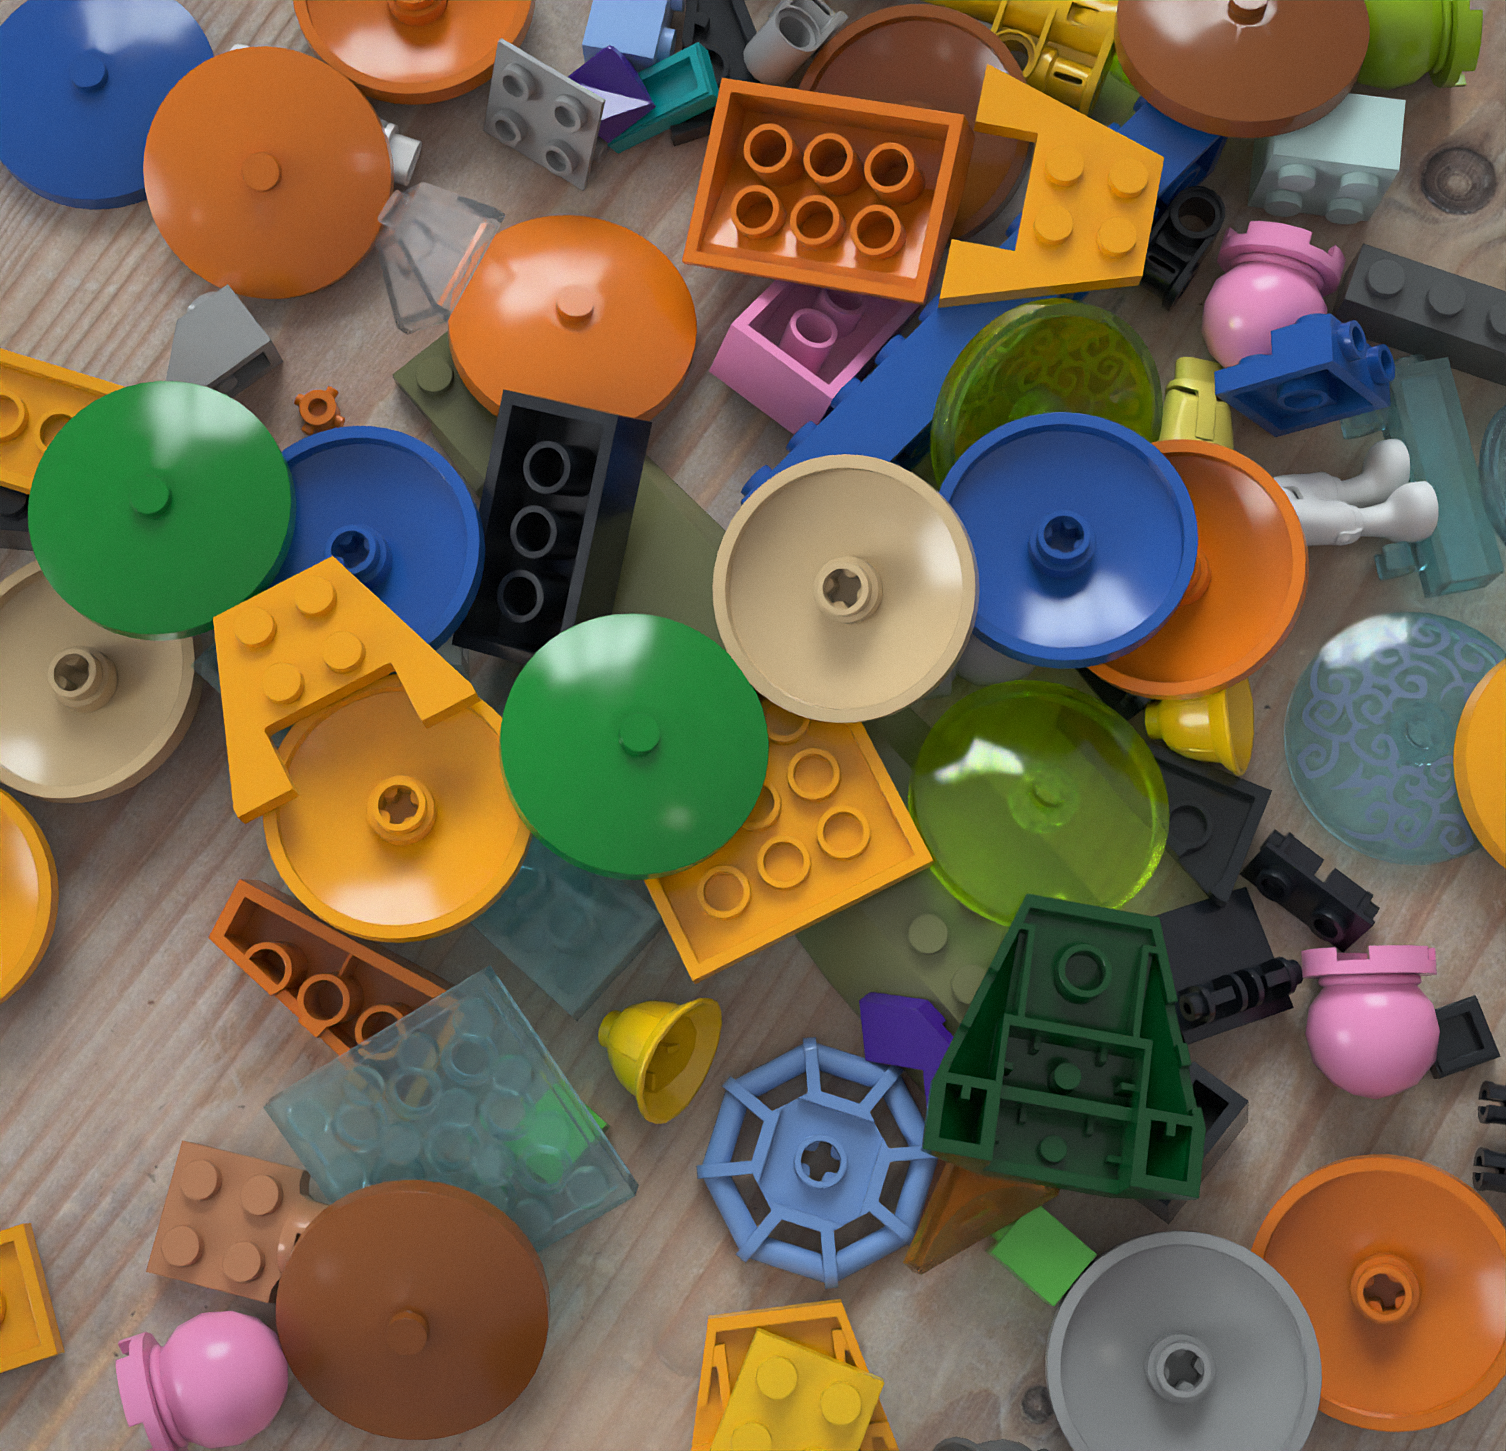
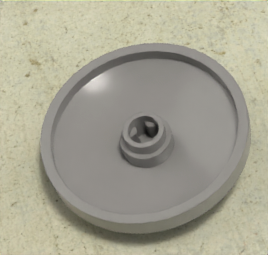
M1178 1230L1152 1232L1123 1241L1106 1250L1089 1263L1064 1294L1052 1319L1045 1354L1047 1391L1057 1423L1074 1451H1301L1316 1419L1321 1395L1322 1365L1317 1338L1307 1311L1288 1282L1271 1265L1245 1247L1214 1235Z

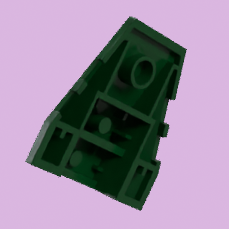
M1027 893L930 1083L921 1151L979 1175L1102 1197L1164 1200L1199 1199L1206 1127L1201 1107L1197 1108L1190 1078L1188 1067L1192 1063L1188 1045L1182 1041L1175 1003L1178 999L1160 917Z

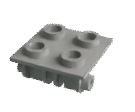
M501 38L498 41L483 131L583 191L587 187L592 160L601 163L610 149L608 143L598 136L605 99Z

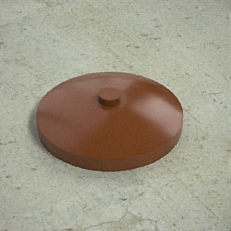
M1119 0L1114 23V42L1118 60L1130 83L1145 100L1166 116L1188 127L1209 134L1235 138H1263L1290 133L1304 128L1329 114L1345 99L1356 83L1367 53L1370 38L1369 16L1364 0Z
M905 4L880 9L865 15L838 32L816 55L806 70L798 89L964 114L972 130H974L987 64L1027 84V81L1007 46L996 34L976 19L943 6ZM973 131L976 137L963 197L945 249L950 248L951 239L966 241L982 231L1007 207L1025 177L1032 155L1033 142Z
M396 1180L370 1185L349 1193L325 1208L310 1222L295 1243L280 1278L275 1308L277 1332L284 1356L293 1374L310 1396L327 1411L356 1428L372 1434L403 1440H430L461 1434L490 1421L509 1407L525 1390L536 1373L545 1349L551 1314L550 1292L544 1267L535 1248L519 1226L502 1210L472 1192L456 1186L426 1180Z

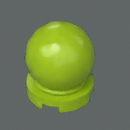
M1364 0L1369 16L1370 38L1367 53L1357 79L1358 83L1391 90L1412 85L1428 72L1433 85L1439 88L1465 87L1467 85L1465 75L1462 72L1475 71L1481 47L1483 9L1470 10V0Z

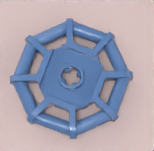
M816 1037L803 1038V1044L736 1079L729 1076L722 1087L725 1089V1094L702 1165L696 1166L697 1179L704 1180L739 1249L735 1255L746 1263L749 1259L823 1282L825 1289L838 1288V1282L900 1248L906 1245L911 1248L914 1247L920 1239L916 1233L939 1158L921 1151L925 1120L901 1076L904 1070L900 1066H889L882 1063L865 1061L864 1057L817 1043ZM819 1071L871 1087L872 1089L860 1103L822 1092ZM806 1073L807 1093L788 1104L772 1111L757 1099V1097ZM882 1097L909 1147L888 1148L884 1138H882L870 1113ZM748 1109L763 1121L751 1161L731 1162ZM819 1142H824L832 1146L830 1156L840 1161L839 1169L836 1173L825 1172L821 1181H815L809 1178L810 1166L801 1162V1156L804 1150L815 1151L818 1148ZM910 1161L897 1207L893 1214L878 1202L890 1162ZM753 1174L771 1212L758 1227L732 1176ZM870 1212L885 1225L836 1252L834 1231ZM781 1220L819 1231L822 1254L769 1237L768 1235Z

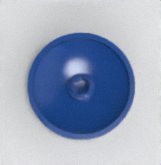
M28 0L23 3L0 26V161L29 190L61 205L97 210L120 208L147 200L143 174L144 151L155 114L167 94L180 79L204 61L215 57L200 25L176 0Z
M1054 412L1031 415L1004 424L984 435L959 457L947 474L939 491L964 524L977 560L980 594L978 612L972 634L993 650L1026 664L1058 669L1083 668L1113 661L1129 654L1155 636L1170 620L1186 593L1194 571L1198 548L1197 520L1192 500L1180 475L1170 461L1145 438L1129 428L1101 417L1082 413Z
M375 426L334 428L305 437L285 448L282 453L292 474L296 494V523L287 557L279 573L267 589L333 556L427 644L437 651L447 642L467 616L481 584L485 561V537L482 520L469 489L456 470L442 455L417 438L399 431Z

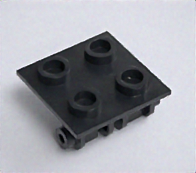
M1247 887L1233 890L1225 908L1215 905L1208 898L1154 916L1160 917L1178 999L1175 1003V1009L1183 1043L1189 1045L1294 1008L1289 995L1293 994L1297 985L1303 981L1301 966L1293 959L1286 960L1280 956L1274 958Z

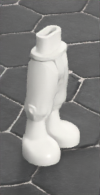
M1398 439L1376 442L1366 454L1362 473L1347 480L1341 481L1338 477L1331 476L1326 472L1273 477L1286 493L1299 517L1307 546H1342L1357 541L1360 536L1386 538L1392 542L1400 543L1418 542L1429 538L1437 526L1439 505L1433 487L1426 481L1408 483L1411 469L1410 457L1405 444Z

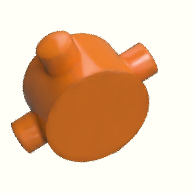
M328 386L325 391L312 390L305 395L298 394L295 398L294 404L299 407L300 415L305 422L301 428L304 434L311 436L314 432L319 433L344 425L345 418L340 416V409L335 401L339 392L333 387Z

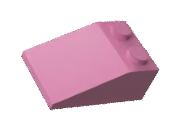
M775 280L730 325L709 372L795 435L809 421H813L818 425L834 410L830 406L831 401L848 381L854 377H857L861 382L875 366V359L882 348L893 337L901 333L920 309L921 305Z

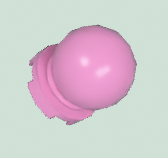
M1250 221L1247 232L1243 234H1238L1231 227L1227 228L1217 259L1225 274L1216 279L1203 307L1201 333L1209 353L1224 368L1238 365L1239 361L1247 356L1257 354L1272 355L1271 331L1295 324L1297 319L1308 314H1327V306L1323 297L1337 290L1346 262L1340 248L1334 245L1326 253L1324 250L1309 244L1313 232L1278 222Z
M1413 945L1369 946V959L1367 953H1337L1336 947L1301 951L1302 977L1306 979H1319L1318 984L1323 987L1309 1006L1305 1032L1315 1066L1334 1086L1353 1095L1371 1099L1396 1095L1417 1085L1436 1061L1440 1036L1434 1005L1417 986L1422 982L1421 976L1437 975L1435 948Z
M234 1311L201 1313L176 1327L164 1346H160L155 1337L148 1332L118 1342L122 1353L128 1355L116 1360L119 1393L128 1426L131 1427L140 1423L144 1425L147 1437L152 1445L151 1449L145 1451H188L189 1442L209 1449L242 1445L270 1426L287 1397L288 1362L284 1356L277 1333L257 1317Z

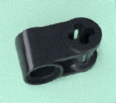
M1191 186L1181 190L1150 232L1143 276L1139 285L1162 299L1161 307L1168 312L1176 305L1193 280L1202 261L1212 249L1225 219V206L1221 197L1214 190L1204 186ZM1185 215H1194L1205 223L1207 229L1201 232L1190 231L1181 224L1179 218Z

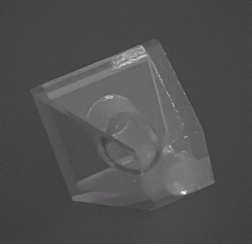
M421 182L403 191V193L396 190L389 197L378 216V221L384 227L375 241V246L395 323L399 330L408 335L448 321L506 214L490 205L425 182Z

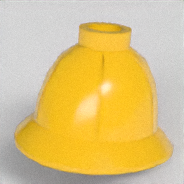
M1246 678L1230 688L1199 698L1150 702L1145 711V725L1148 736L1152 740L1163 739L1172 751L1186 758L1222 763L1235 775L1242 776L1249 766L1254 740V705L1249 679Z
M708 997L694 999L682 1005L667 1001L650 1000L632 1004L622 1012L613 1010L604 1017L599 1027L598 1041L601 1046L607 1048L610 1064L619 1082L636 1097L639 1111L644 1119L654 1124H664L677 1117L695 1097L707 1076L717 1051L722 1028V1012L719 1003Z

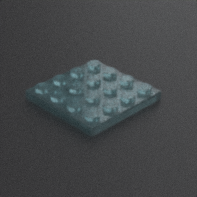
M488 965L271 1097L263 1107L330 1204L351 1192L382 1182L396 1180L440 1182L472 1192L502 1210L524 1232L537 1253L635 1197L639 1184L491 965Z

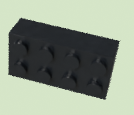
M503 389L479 506V514L485 537L484 570L476 598L467 616L454 632L451 645L526 665L540 648L563 631L594 618L612 615L653 422Z

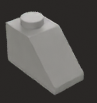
M227 284L217 292H207L196 298L188 307L187 313L177 320L166 381L198 384L233 398L281 364L283 360L272 340Z

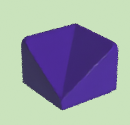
M609 45L568 76L571 80L606 100L598 136L607 143L611 142L656 107L632 62L614 46Z

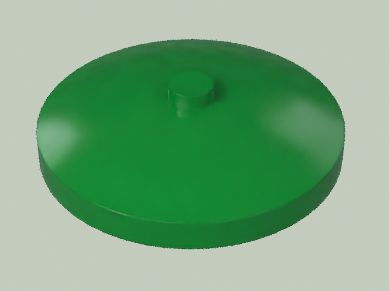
M155 381L124 387L95 400L79 411L56 434L42 456L32 481L28 504V527L32 548L44 576L53 589L77 612L99 627L122 636L150 641L184 639L214 629L213 617L267 590L287 557L296 523V494L292 474L280 447L264 424L241 403L226 394L209 387L180 381Z
M614 614L594 618L563 631L546 643L527 662L518 675L504 708L499 733V759L503 782L511 803L528 830L546 848L566 862L600 876L623 880H647L671 876L688 870L717 853L732 839L753 810L761 793L768 765L769 740L763 708L754 687L748 682L731 656L716 642L701 632L683 623L647 614Z

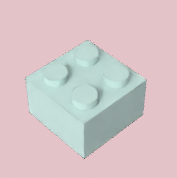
M1349 93L1333 111L1304 128L1277 136L1255 138L1248 206L1264 208L1267 213L1281 217L1294 216L1299 213L1325 216L1328 221L1336 224H1354L1359 221H1368L1399 172L1406 100Z

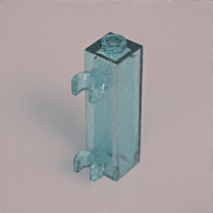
M1421 354L1399 358L1394 361L1395 378L1389 382L1391 406L1339 420L1344 439L1359 438L1382 431L1384 440H1401L1405 444L1410 457L1411 469L1408 483L1426 481L1433 487L1437 496L1439 516L1433 534L1423 541H1403L1383 546V553L1374 556L1379 580L1394 579L1418 572L1425 599L1486 588L1504 572L1449 359L1445 357L1426 361L1425 356Z

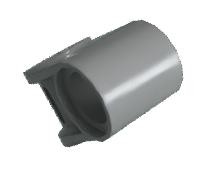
M781 0L769 14L767 22L746 45L743 51L746 67L753 77L762 84L781 87L793 77L810 57L813 58L847 20L848 16L843 11L835 13L823 0Z

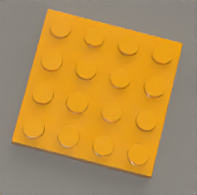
M755 689L767 724L769 754L766 777L753 810L732 839L704 862L671 876L644 880L683 963L695 984L934 865L921 835L862 722L834 723L805 718L774 704Z

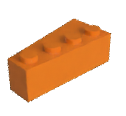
M239 879L208 937L270 996L274 995L299 1018L298 1022L316 1038L320 1037L347 1062L346 1066L365 1084H370L392 1104L391 1108L408 1123L425 1115L484 1003V1000L373 940L350 935L331 926L311 912L302 902L261 880Z

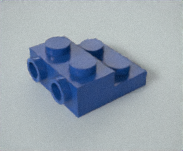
M1315 313L1300 317L1296 320L1295 324L1271 331L1272 355L1257 354L1247 356L1241 359L1238 365L1214 372L1215 395L1274 437H1279L1391 406L1389 382L1395 378V364L1393 356L1385 344L1371 347L1366 343L1364 331L1357 321L1352 320L1342 323L1331 313Z

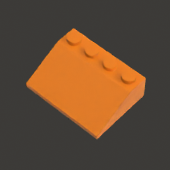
M722 78L682 262L687 265L926 305L963 197L976 136L964 114Z

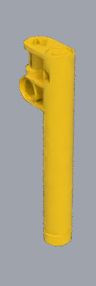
M921 0L933 5L957 10L972 18L993 24L991 31L1000 38L1010 52L1019 51L1028 57V64L1022 72L1029 86L1063 104L1078 108V112L1091 118L1116 54L1114 23L1119 0Z

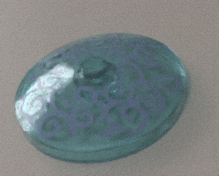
M1396 612L1379 615L1361 621L1336 635L1311 659L1299 676L1292 690L1284 721V746L1288 769L1294 786L1311 814L1334 837L1349 847L1367 856L1396 864L1431 865L1463 857L1482 848L1483 845L1471 829L1458 797L1453 766L1454 742L1460 716L1469 696L1485 674L1506 658V652L1492 639L1473 627L1445 616L1422 612Z

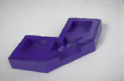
M869 992L859 1000L865 1061L923 1070L927 1107L930 1083L953 1039L952 1034L942 1025L946 1019L928 1000Z

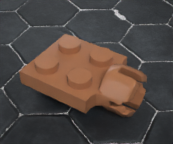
M182 1140L146 1272L265 1303H276L280 1278L295 1243L310 1222L330 1204L315 1201L309 1195V1182L312 1171Z

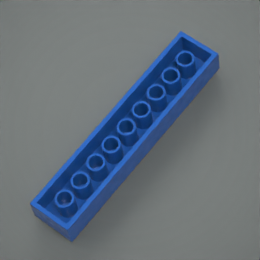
M1140 96L1133 106V111L1136 113L1122 127L1117 122H1113L1108 128L1164 157L1152 230L1174 197L1181 190L1191 186H1199L1214 171L1228 137L1209 134L1181 124L1160 112ZM1022 211L1007 228L1005 235L1008 239L999 248L1015 250ZM1092 291L938 308L941 292L938 293L919 315L918 320L922 323L906 339L901 334L893 337L877 355L875 363L878 366L862 382L857 377H854L839 390L830 404L834 410L818 425L813 421H809L795 433L786 446L789 454L773 470L768 465H765L751 476L741 490V493L745 496L741 500V506L767 480L795 464L813 458L842 454L864 455L888 461L911 472L940 443L936 440L935 436L942 438L950 432L953 422L949 416H953L957 422L963 407L952 409L949 402L940 408L939 406L950 394L949 385L952 375L961 362L968 358L970 351L978 342L980 344L975 355L983 360V376L972 390L966 391L961 385L963 377L969 372L965 379V382L969 384L979 374L978 364L973 361L967 362L953 380V401L968 402L984 393L987 372L995 360L1000 357L990 356L983 352L984 339L990 329L1001 319L1007 320L1016 328L1011 337L1003 344H998L996 339L999 334V339H1004L1009 329L1001 325L992 333L990 337L991 348L1005 349L1020 338L1036 312L1037 323L1031 331L1035 327L1043 325L1048 327L1051 333L1064 320L1061 317L1070 314ZM1044 333L1030 337L1027 352H1032L1036 348L1031 343L1043 341ZM1021 344L996 363L991 374L989 389H995L998 386V381L1006 378L1025 359H1016L1008 367L1001 379L1002 372L1007 363L1014 356L1021 354ZM979 403L971 405L967 409L964 418L967 417L979 405Z

